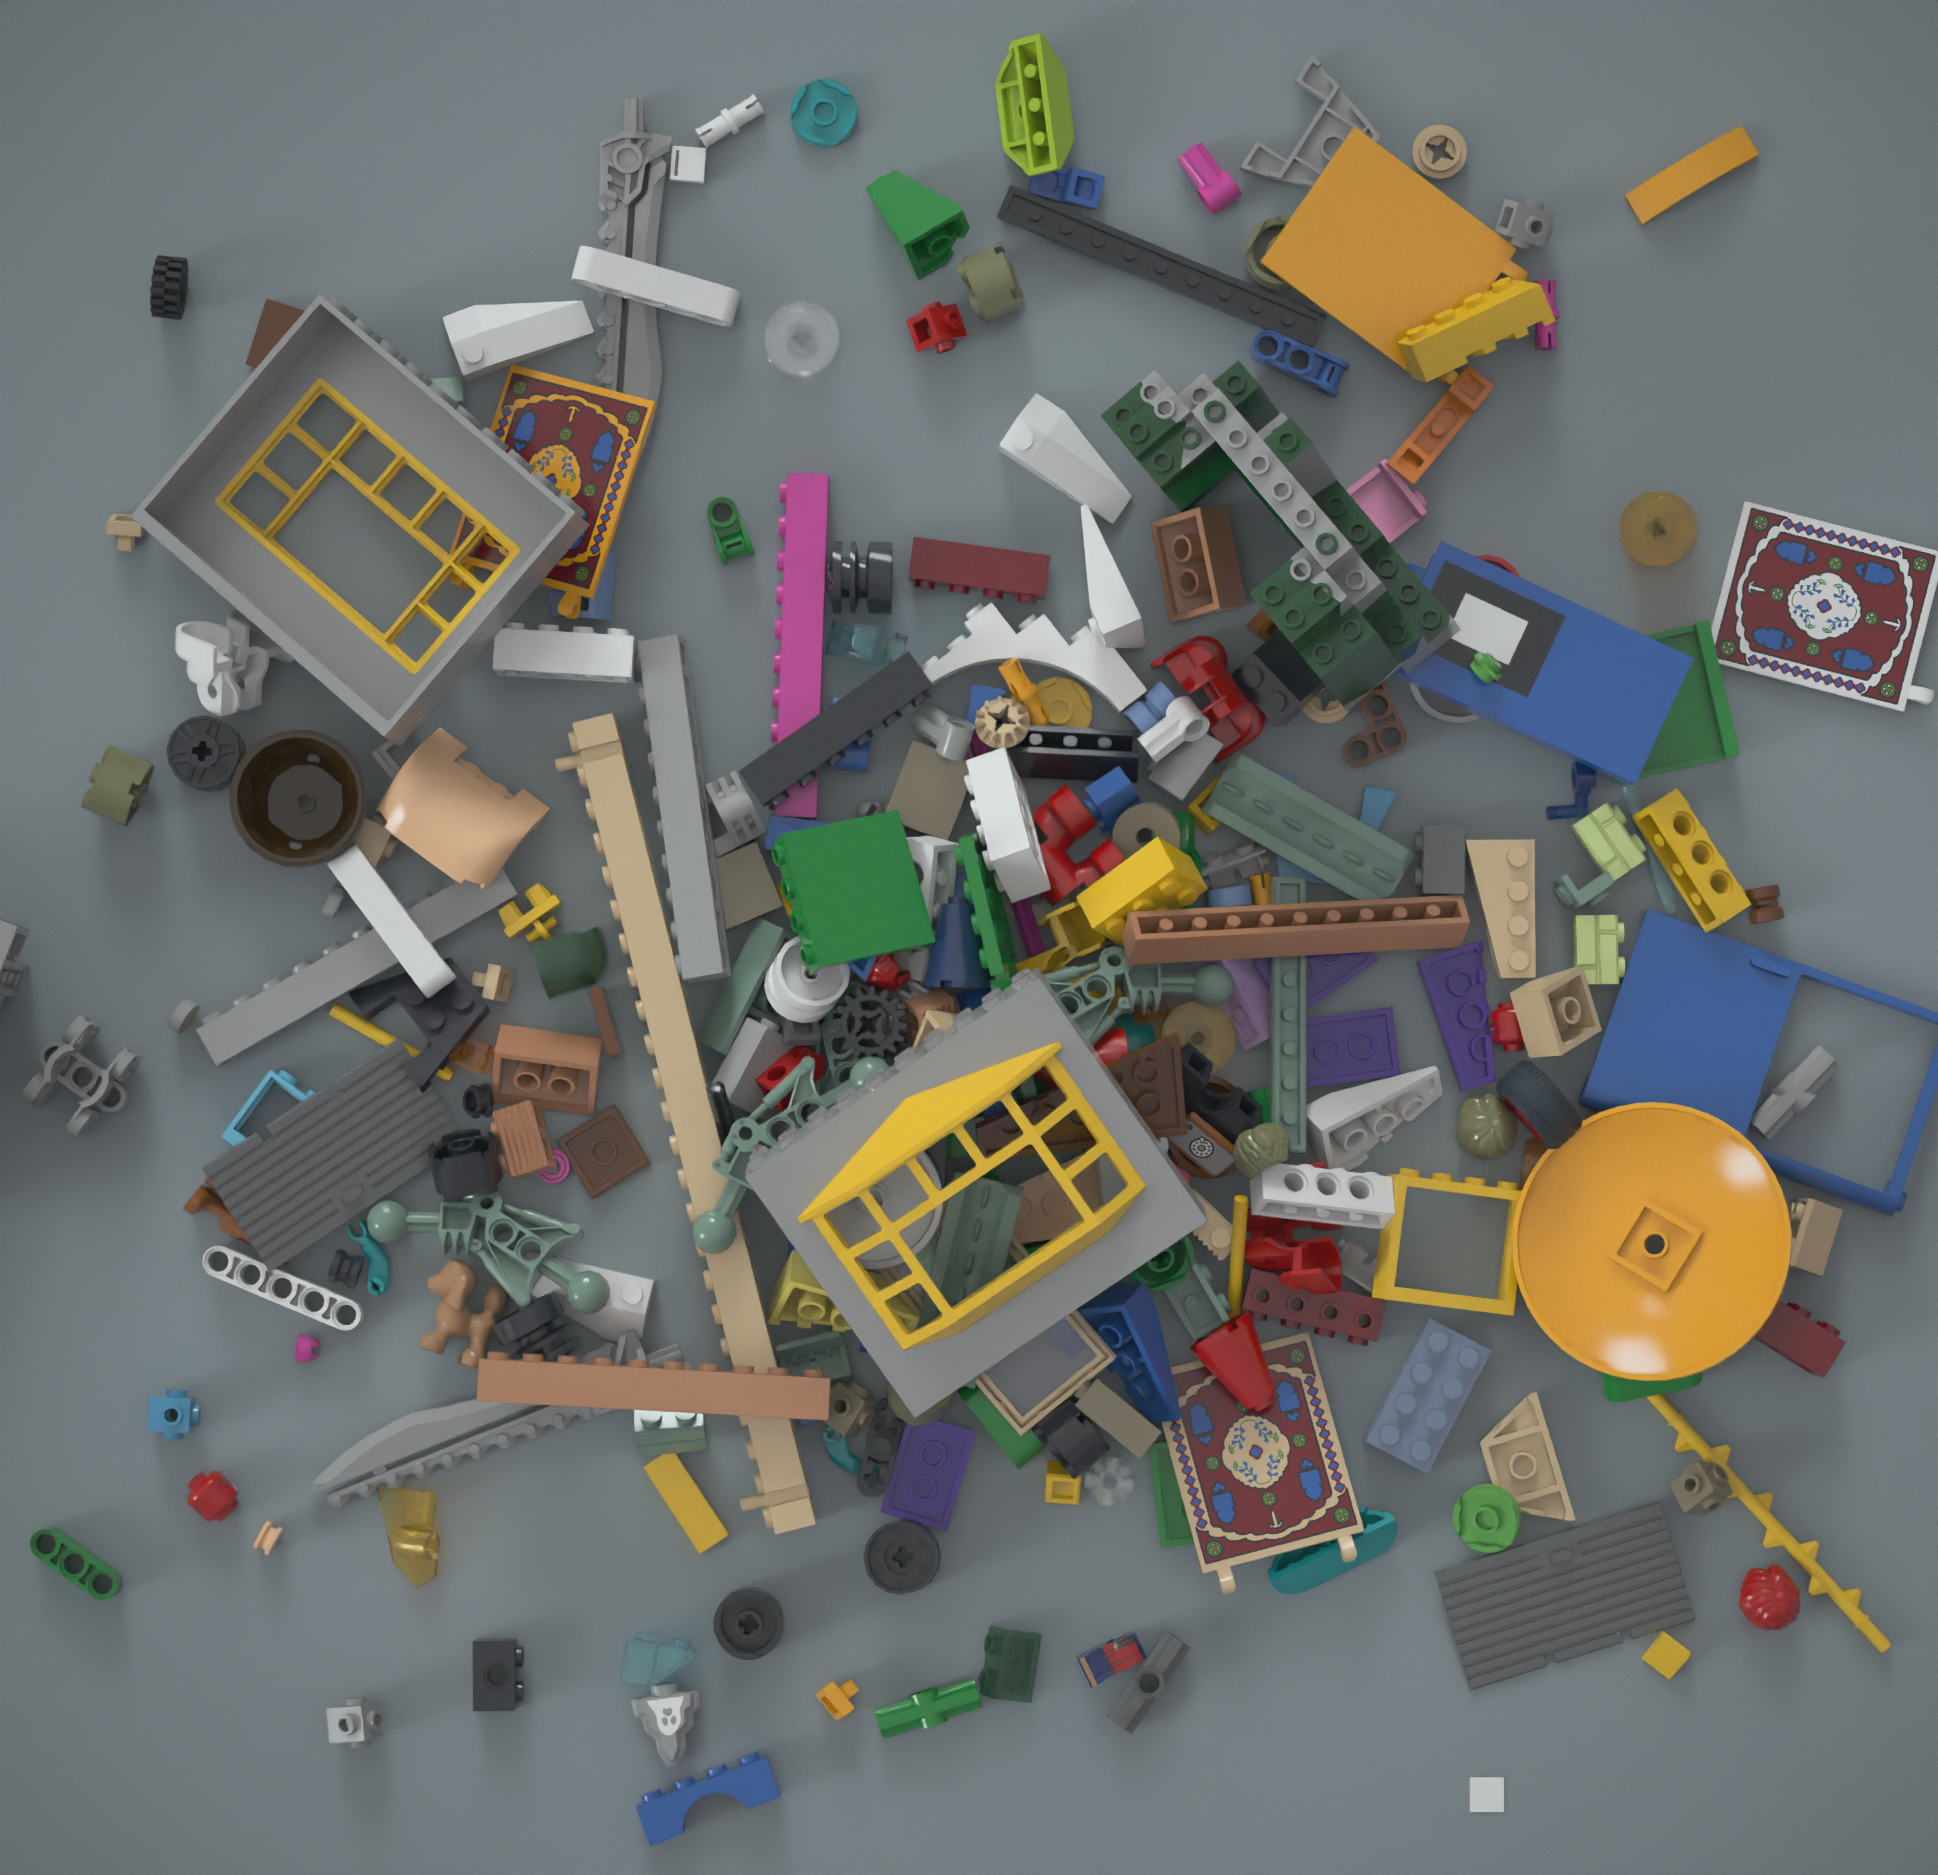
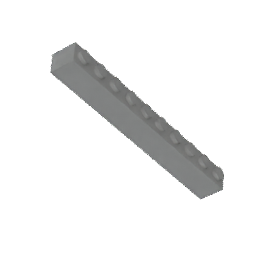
M675 634L638 641L639 652L635 653V664L637 671L642 673L643 685L639 687V695L642 705L646 706L648 719H644V731L648 740L651 739L652 752L648 754V762L651 772L655 773L657 786L653 787V799L657 807L660 806L661 820L657 821V830L660 839L664 840L666 851L665 854H662V866L665 874H669L670 887L666 889V897L669 907L673 908L675 921L671 922V933L673 940L678 942L679 955L675 957L678 975L691 984L732 977L686 640Z
M503 866L493 883L485 889H482L480 884L465 879L460 884L454 879L449 878L441 883L444 889L431 895L430 891H427L411 901L414 906L407 909V912L434 946L515 900L520 895ZM367 925L351 935L353 940L344 946L337 942L321 952L323 958L311 963L308 959L294 966L291 969L293 975L281 981L278 976L264 983L261 986L263 992L251 998L248 993L231 1003L233 1009L221 1015L218 1010L201 1020L203 1026L196 1029L215 1065L223 1066L401 963L375 928L371 929Z

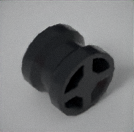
M338 1248L330 1266L327 1281L333 1283L340 1281L345 1283L347 1288L354 1290L360 1278L365 1257L360 1255L352 1257L347 1255L346 1250Z

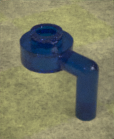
M1577 761L1572 762L1571 782L1574 804L1547 806V820L1583 818L1588 814V795L1591 788L1596 787V770Z

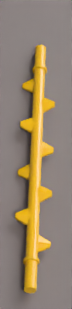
M1662 1394L1646 1397L1665 1417L1668 1425H1672L1678 1432L1674 1446L1678 1453L1694 1449L1705 1462L1717 1463L1725 1470L1728 1475V1483L1733 1490V1493L1726 1499L1738 1497L1767 1528L1762 1545L1766 1549L1782 1545L1811 1576L1807 1592L1811 1596L1827 1593L1855 1624L1854 1627L1856 1629L1859 1628L1881 1653L1886 1651L1891 1646L1890 1641L1869 1620L1870 1616L1868 1614L1865 1615L1858 1608L1861 1591L1858 1588L1843 1591L1815 1561L1819 1548L1817 1541L1799 1544L1770 1512L1773 1495L1770 1492L1754 1495L1728 1467L1727 1461L1731 1448L1727 1444L1711 1448L1682 1417L1683 1413L1678 1412Z

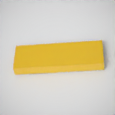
M676 1453L662 1454L643 1467L699 1554L729 1535Z

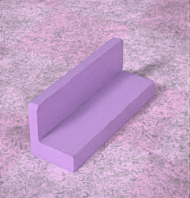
M1253 959L1194 961L1193 963L1197 970L1203 965L1216 963L1223 965L1231 972L1235 985L1234 992L1230 999L1219 1006L1244 1051L1270 1038V988L1253 964Z

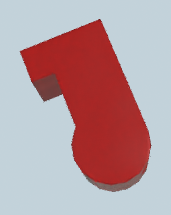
M795 1046L786 1054H783L755 1080L765 1097L801 1063L804 1057H812L815 1061L813 1081L816 1082L825 1070L823 1057L806 1047ZM793 1090L775 1108L782 1112L788 1109Z

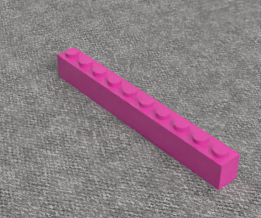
M787 473V482H780V502H786V516H779L778 531L779 536L785 537L784 550H778L777 571H784L783 584H777L776 605H782V619H775V639H781V653H774V673H780L779 687H773L772 707L779 708L778 721H772L771 742H777V744L821 713L829 474ZM819 769L815 771L818 775L816 779L803 788L799 784L795 785L787 791L790 795L789 798L774 808L769 804V810L775 811V816L817 820Z

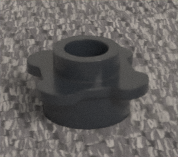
M487 1083L482 1084L481 1087L471 1085L463 1095V1107L466 1113L474 1119H478L480 1115H484L486 1118L493 1115L494 1098L491 1086Z

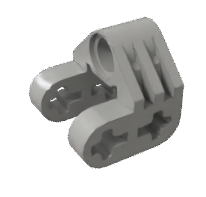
M736 770L705 785L708 806L715 805L728 830V833L713 840L716 859L734 852L767 834V830Z

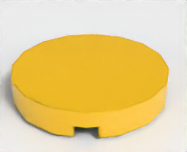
M1051 677L1036 685L1038 688L1036 693L1050 715V718L1039 726L1088 728L1092 720V703L1088 692L1078 682L1068 678Z

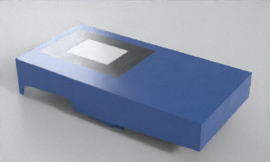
M1443 541L1439 544L1436 553L1432 555L1426 569L1413 563L1407 564L1456 621L1461 630L1410 673L1407 674L1400 667L1391 675L1455 703L1480 718L1631 787L1636 783L1694 658ZM1478 651L1483 655L1487 652L1490 653L1500 663L1502 668L1499 671L1503 676L1498 681L1494 679L1490 684H1487L1471 669L1470 664L1475 660L1474 655Z

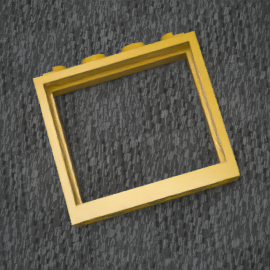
M1400 1168L1399 1174L1387 1173V1176H1391L1393 1181L1395 1215L1384 1229H1380L1372 1298L1514 1316L1518 1281L1512 1258V1230L1517 1203L1522 1192L1517 1190L1518 1183L1497 1181V1187L1485 1186V1179L1465 1177L1464 1183L1452 1182L1453 1175L1435 1172H1432V1179L1420 1177V1170ZM1407 1186L1509 1200L1497 1299L1395 1286Z

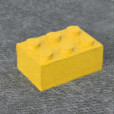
M1157 836L1076 896L1092 929L1124 947L1122 933L1129 912L1181 909L1195 902L1198 896L1208 888L1192 858Z

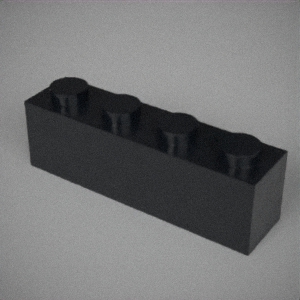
M1030 725L1026 737L1020 743L1006 748L1021 778L1097 781L1119 766L1131 783H1137L1140 742L1137 738L1140 737V731Z

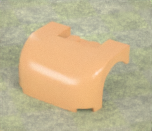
M440 727L405 762L382 797L376 810L381 812L386 819L387 824L385 828L450 878L460 884L465 879L480 884V887L485 889L493 883L504 864L523 839L532 830L536 831L550 808L525 789H522L513 796L506 787L494 782L482 773L475 764L463 759L462 756L468 747Z

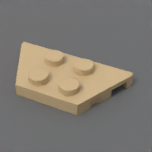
M1531 1392L1479 1441L1491 1484L1500 1486L1513 1495L1522 1513L1566 1521L1576 1520L1537 1392Z

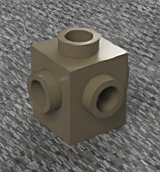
M853 1380V1382H838V1384H834L830 1388L829 1419L822 1421L842 1436H857L861 1428H865L873 1419L875 1414L873 1409L878 1401L869 1395L871 1390L867 1386L856 1380Z
M1694 1461L1684 1468L1682 1475L1669 1484L1685 1514L1704 1516L1707 1513L1716 1511L1723 1506V1500L1733 1493L1728 1483L1727 1473L1717 1463Z

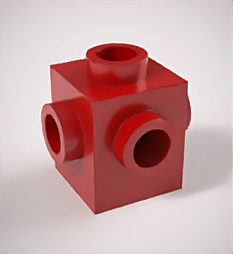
M940 301L922 307L921 313L906 320L917 353L936 349L937 354L948 352L957 347L956 341L967 336L956 304L942 306Z

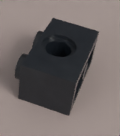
M476 1638L473 1640V1711H515L518 1708V1702L524 1701V1682L518 1681L517 1667H523L524 1650L523 1646H517V1638ZM500 1665L507 1670L508 1679L505 1683L498 1684L492 1681L490 1678L492 1666Z

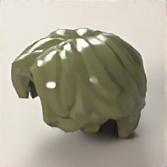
M1487 1093L1483 1099L1480 1097H1470L1463 1101L1458 1112L1459 1116L1456 1119V1138L1460 1140L1461 1145L1467 1151H1470L1477 1158L1493 1159L1505 1155L1507 1151L1514 1147V1141L1517 1140V1119L1497 1095Z
M1269 1122L1242 1132L1236 1139L1234 1146V1161L1237 1169L1241 1170V1173L1251 1180L1265 1169L1289 1158L1288 1151H1292L1290 1138L1281 1126Z

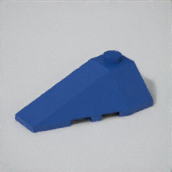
M1145 1283L1116 1284L1080 1306L1077 1310L1117 1356L1114 1362L1108 1364L1106 1368L1110 1373L1116 1371L1127 1384L1125 1391L1151 1423L1179 1421L1182 1416L1160 1319Z

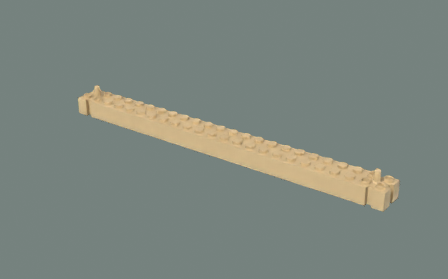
M613 713L572 723L574 731L569 732L568 736L572 751L575 754L555 759L557 772L577 768L581 786L584 789H589L591 798L586 799L585 804L589 819L592 822L597 821L599 832L593 833L598 853L606 857L607 866L602 867L606 887L614 889L616 899L610 900L615 921H622L624 933L618 934L623 954L626 956L630 955L633 966L628 967L627 972L631 987L639 989L641 1000L635 1001L640 1021L642 1023L647 1022L650 1034L644 1035L648 1054L651 1056L655 1055L658 1067L652 1069L657 1089H664L666 1101L661 1102V1108L665 1122H672L675 1135L669 1136L673 1155L681 1157L683 1168L677 1171L682 1190L689 1189L692 1202L686 1203L690 1223L692 1224L700 1214L707 1210H714L729 1178L715 1171L712 1167L713 1161L719 1159L723 1151H721L722 1143L707 1097L706 1087L708 1080L682 976L678 975L676 969V952L618 721ZM738 1207L732 1219L736 1225L737 1234L734 1243L728 1250L719 1254H710L703 1252L697 1246L696 1248L699 1258L706 1256L709 1270L703 1271L707 1290H714L717 1303L711 1305L716 1325L723 1324L726 1337L721 1338L720 1343L724 1358H731L733 1365L754 1366V1373L768 1374V1367H779L774 1351L770 1327L767 1324L768 1319L740 1208ZM739 1416L741 1426L748 1425L751 1438L745 1440L750 1461L756 1459L759 1472L754 1474L758 1494L740 1499L742 1511L746 1512L762 1508L766 1527H773L775 1535L815 1525L818 1519L793 1419Z

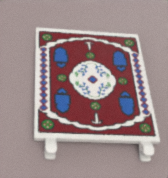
M1744 501L1711 627L1719 665L1904 712L1907 699L1928 705L1933 701L1934 691L1924 687L1913 686L1911 683L1938 582V551Z

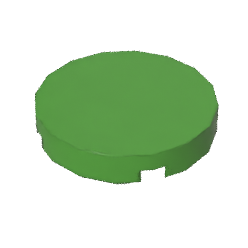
M1490 1483L1478 1484L1466 1490L1455 1503L1452 1515L1454 1529L1458 1536H1461L1467 1542L1466 1545L1472 1550L1482 1553L1500 1552L1511 1545L1519 1535L1523 1521L1520 1506L1514 1496L1504 1488Z

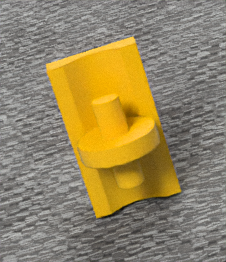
M537 883L525 892V895L535 908L523 915L515 902L512 901L498 911L502 922L506 926L503 930L511 940L532 925L536 928L525 935L530 943L541 936L547 944L553 940L548 931L559 923L554 916H551L543 923L540 920L561 906L562 903L555 894L551 895L543 885Z

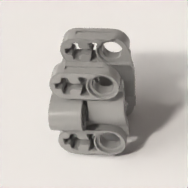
M82 1015L77 1017L62 1038L64 1042L51 1041L42 1047L39 1053V1060L44 1067V1072H38L21 1094V1097L29 1101L30 1104L41 1108L51 1099L62 1083L84 1099V1101L78 1102L80 1107L69 1123L63 1127L77 1138H84L95 1126L102 1114L97 1110L98 1108L109 1113H119L128 1107L131 1095L129 1089L122 1082H125L132 1075L142 1060V1056L128 1046H122L120 1053L107 1069L93 1061L84 1052L94 1040L101 1027L87 1016ZM59 1047V1048L49 1057L50 1052H51L54 1048ZM87 1067L91 1070L93 1079L88 1086L82 1087L77 1081V1074L82 1068ZM114 1087L120 1092L121 1099L116 1106L110 1107L106 1104L105 1099Z

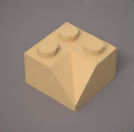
M1576 966L1529 981L1510 993L1529 1058L1563 1055L1602 1031L1583 966Z

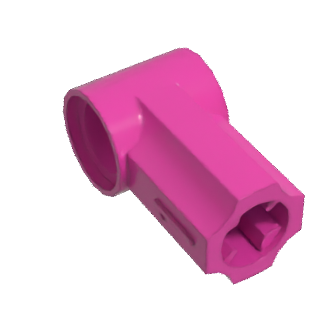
M1202 142L1194 145L1178 158L1177 161L1197 187L1198 196L1212 215L1217 214L1242 196L1234 179L1227 171L1221 170Z

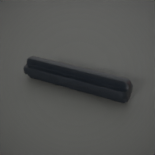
M717 1081L715 1084L709 1083L706 1087V1092L723 1146L735 1119L725 1086L722 1082Z

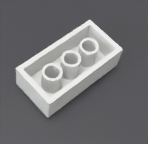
M507 622L504 628L494 637L493 670L498 676L635 684V653L638 650V642L634 636H630L626 629L609 628L607 634H596L594 628L574 626L573 632H562L557 625L540 624L538 625V630H527L523 623Z
M1002 747L966 760L969 775L964 776L970 795L975 796V800L970 801L976 820H981V825L976 826L980 841L983 846L987 845V850L982 853L988 870L996 871L993 872L998 890L1000 892L1006 891L1011 903L1050 890L1051 887L1026 789L1006 748Z

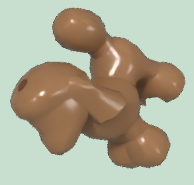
M450 1258L447 1259L439 1274L428 1278L427 1286L429 1290L439 1295L441 1299L436 1310L435 1320L437 1326L434 1331L428 1332L420 1338L419 1347L442 1355L449 1338L468 1337L470 1346L462 1350L458 1363L478 1370L479 1359L485 1358L487 1342L494 1334L490 1326L496 1323L497 1317L506 1309L508 1293L501 1285L492 1284L484 1295V1311L481 1314L472 1313L465 1301L474 1294L476 1288L475 1274L472 1268L464 1261Z

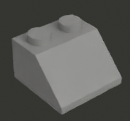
M1208 734L1193 742L1185 740L1158 762L1152 760L1146 769L1150 773L1147 782L1180 805L1220 752L1223 744Z

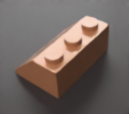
M1227 505L1198 507L1150 523L1170 623L1221 614L1247 606Z
M501 1024L494 1051L492 1082L494 1102L514 1105L526 1100H534L540 1102L541 1109L594 1116L602 1064V1038Z

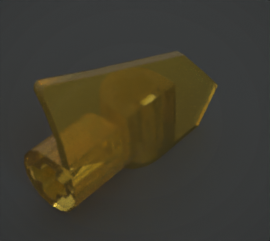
M379 1485L377 1493L392 1562L417 1588H420L437 1574L440 1537L437 1530L434 1529L439 1492L406 1487L388 1488V1485Z

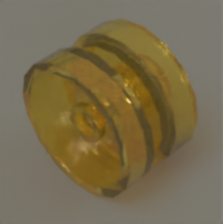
M1665 491L1646 492L1633 499L1624 510L1619 525L1621 542L1627 553L1639 563L1653 567L1670 566L1685 559L1695 547L1699 535L1698 517L1692 506L1679 495ZM1659 522L1667 527L1666 533L1661 534V536L1654 532V527Z
M1198 1001L1181 1004L1171 1009L1163 1017L1157 1029V1041L1177 1032L1180 1048L1190 1042L1214 1063L1211 1074L1219 1071L1230 1061L1236 1048V1031L1232 1019L1219 1006L1209 1007L1202 1005ZM1199 1032L1202 1034L1199 1038L1203 1041L1201 1045L1192 1043L1191 1036L1193 1033Z

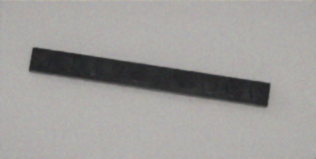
M1012 185L1009 186L997 215V219L1264 330L1280 333L1311 348H1314L1327 317Z

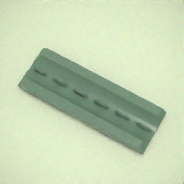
M1236 751L1201 810L1202 813L1355 900L1391 898L1415 855L1406 847Z
M955 1171L953 1181L965 1173ZM980 1177L949 1198L930 1278L951 1307L1003 1273L1024 1187ZM927 1292L917 1329L925 1326L942 1314ZM977 1377L963 1386L975 1388Z

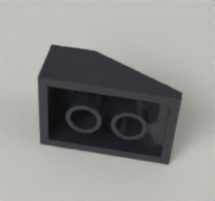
M1281 630L1277 631L1255 650L1231 674L1241 690L1275 726L1287 725L1326 686Z

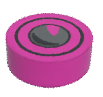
M553 1149L557 1168L537 1174L542 1181L549 1184H557L565 1180L569 1175L571 1167L566 1155L562 1151Z

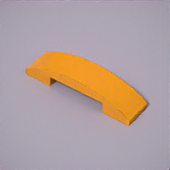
M1741 125L1677 161L1627 193L1624 197L1641 225L1726 173H1730L1759 156V153Z

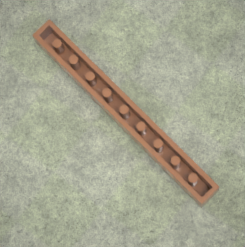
M1462 895L1134 911L1128 914L1122 933V941L1128 965L1461 947L1470 920Z
M488 1352V1358L479 1359L477 1401L828 1420L831 1377H824V1370L803 1369L802 1376L789 1375V1368L768 1367V1374L754 1373V1366L733 1365V1372L719 1371V1364L698 1363V1370L684 1369V1362L663 1361V1368L649 1367V1360L628 1359V1366L614 1365L613 1358L593 1357V1364L579 1363L578 1356H558V1362L544 1361V1355L523 1354V1360L509 1359V1353Z

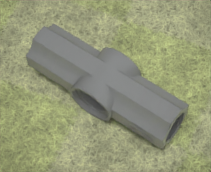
M1817 1046L1802 1060L1794 1071L1790 1070L1776 1083L1770 1091L1771 1095L1753 1112L1750 1126L1769 1141L1793 1115H1798L1815 1098V1092L1840 1065L1827 1051Z

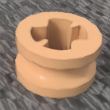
M270 1521L265 1523L253 1545V1548L256 1550L262 1548L267 1556L274 1549L283 1531L281 1527L273 1528Z

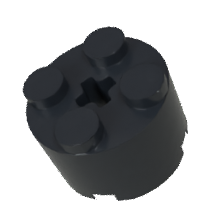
M480 1129L456 1131L442 1136V1144L435 1147L433 1142L428 1146L427 1153L435 1189L439 1194L443 1195L444 1201L456 1202L463 1199L464 1196L477 1193L481 1196H487L498 1191L497 1184L503 1179V1170L496 1138L492 1132L488 1131V1136H483Z
M1069 1398L1065 1399L1031 1427L1032 1431L1073 1479L1086 1471L1111 1448Z
M756 1587L740 1588L727 1595L719 1605L714 1617V1633L719 1644L728 1654L742 1660H754L771 1652L780 1641L785 1624L784 1613L779 1601L769 1592ZM748 1614L753 1615L754 1621L759 1623V1627H753L751 1632L745 1631V1625L740 1624V1619H746Z

